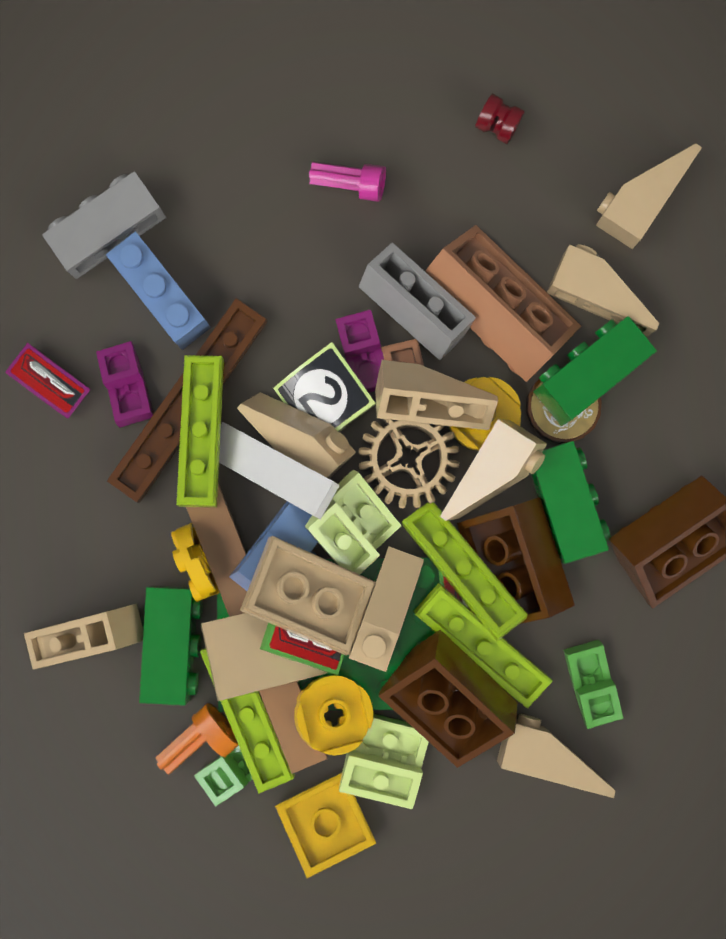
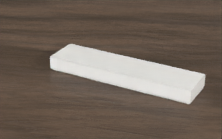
M222 422L219 463L321 520L339 488V484Z

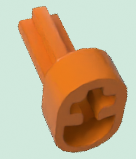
M210 703L205 704L192 716L193 724L155 757L158 761L157 766L161 770L164 769L170 775L205 742L222 757H226L238 746L230 723L221 712H218L214 705Z

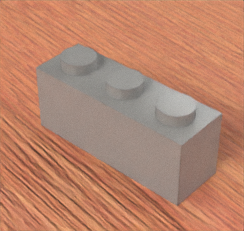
M135 171L129 175L123 174L114 179L109 189L99 196L93 195L81 202L77 211L68 217L62 216L57 218L49 225V230L42 234L66 271L75 279H78L107 259L106 254L135 231L140 236L166 218Z
M394 243L386 247L367 265L359 284V288L439 360L463 339L476 319L471 312Z

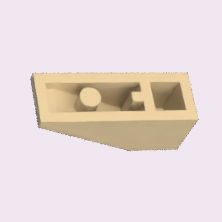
M694 144L623 184L616 195L609 192L597 209L602 216L596 226L633 249L642 239L702 147Z
M569 244L562 255L547 293L609 321L613 318L617 324L629 316L647 337L655 332L659 322L605 259L596 256L597 252L588 246L578 244L575 247Z
M388 360L381 361L375 388L377 418L481 430L490 429L498 403L496 395L420 364Z
M261 392L237 407L274 450L328 479L356 453L346 437L331 424Z
M498 419L440 517L446 521L459 519L526 478L529 473L534 474L544 461L545 454L542 452L547 443L511 420Z
M388 547L349 659L386 672L424 559Z
M137 604L27 632L24 633L32 669L34 670L142 642L143 627Z
M519 714L518 719H516L515 734L501 742L497 762L502 769L614 798L615 789L548 729L541 726L542 720L529 715Z

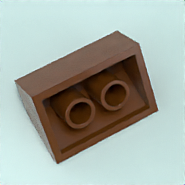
M702 475L690 484L683 486L674 495L659 505L652 507L646 514L630 525L621 528L615 535L609 538L619 563L652 609L726 559V496Z
M540 497L457 523L462 537L527 613V619L520 624L550 618L575 606Z
M441 630L412 648L379 691L378 696L457 768L515 734L518 702Z

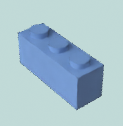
M136 231L106 254L168 335L182 350L211 328Z
M286 501L229 577L248 591L268 537L271 536L316 555L312 550L318 541L305 527L312 515Z

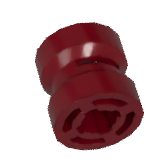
M492 93L484 105L475 127L483 132L491 131L495 133L498 140L508 144L519 126L525 111L517 106L509 107L505 105L502 98Z

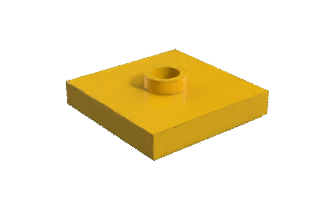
M342 773L275 805L307 878L376 844L355 795L339 792Z

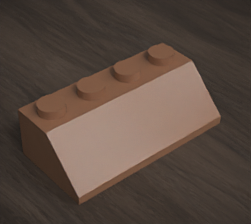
M477 225L445 246L425 270L430 277L476 317L470 328L481 338L484 345L494 350L508 364L510 370L526 382L581 327L570 314Z

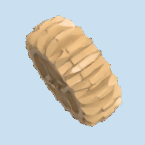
M384 419L387 426L383 428L378 422L373 421L371 427L377 433V436L374 437L367 433L363 435V440L372 444L371 449L359 448L358 453L362 456H370V461L359 463V469L372 470V474L367 475L364 480L368 484L377 480L379 484L373 489L376 495H379L383 489L387 490L389 493L385 497L384 502L386 504L392 502L394 495L400 496L399 508H405L407 497H412L414 508H419L421 506L419 496L423 494L430 504L435 502L434 495L431 492L433 488L438 493L444 495L447 489L440 481L444 479L452 483L455 480L454 475L446 472L447 467L452 469L459 467L458 461L448 460V455L458 453L459 447H447L445 444L454 438L453 432H448L441 436L439 431L445 425H435L433 427L426 423L399 420L393 422V420ZM413 428L426 433L431 440L418 445L412 444L406 439L400 429ZM390 434L396 448V455L392 460L379 467L377 462L378 449L382 441ZM400 442L404 449L409 448L410 452L412 449L416 452L426 449L414 461L418 475L413 467L407 468V464L405 467L401 464L391 467L398 463L403 456ZM438 449L439 467L434 478L428 483L422 469V460ZM398 471H404L412 477L418 488H400L391 484L385 477Z

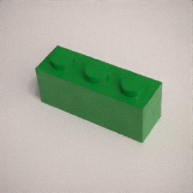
M629 316L618 324L612 318L595 332L599 338L596 342L588 346L584 341L567 354L571 362L560 369L555 364L538 377L543 384L533 392L560 426L573 420L657 352Z
M574 441L543 450L542 453L545 454L544 461L534 474H531L537 496L541 499L561 563H570L608 551L607 541H609L611 536L606 521L604 519L599 520L595 505L599 504V498L594 485L587 483L583 471L587 469V461L581 447L576 448Z
M146 587L139 703L186 705L191 701V695H197L199 674L193 672L194 657H199L201 636L195 634L196 619L202 618L203 600L196 602L188 587Z

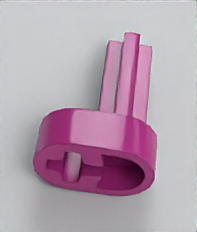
M312 162L311 170L309 171V184L359 191V199L379 202L384 192L386 167L365 164L362 169Z

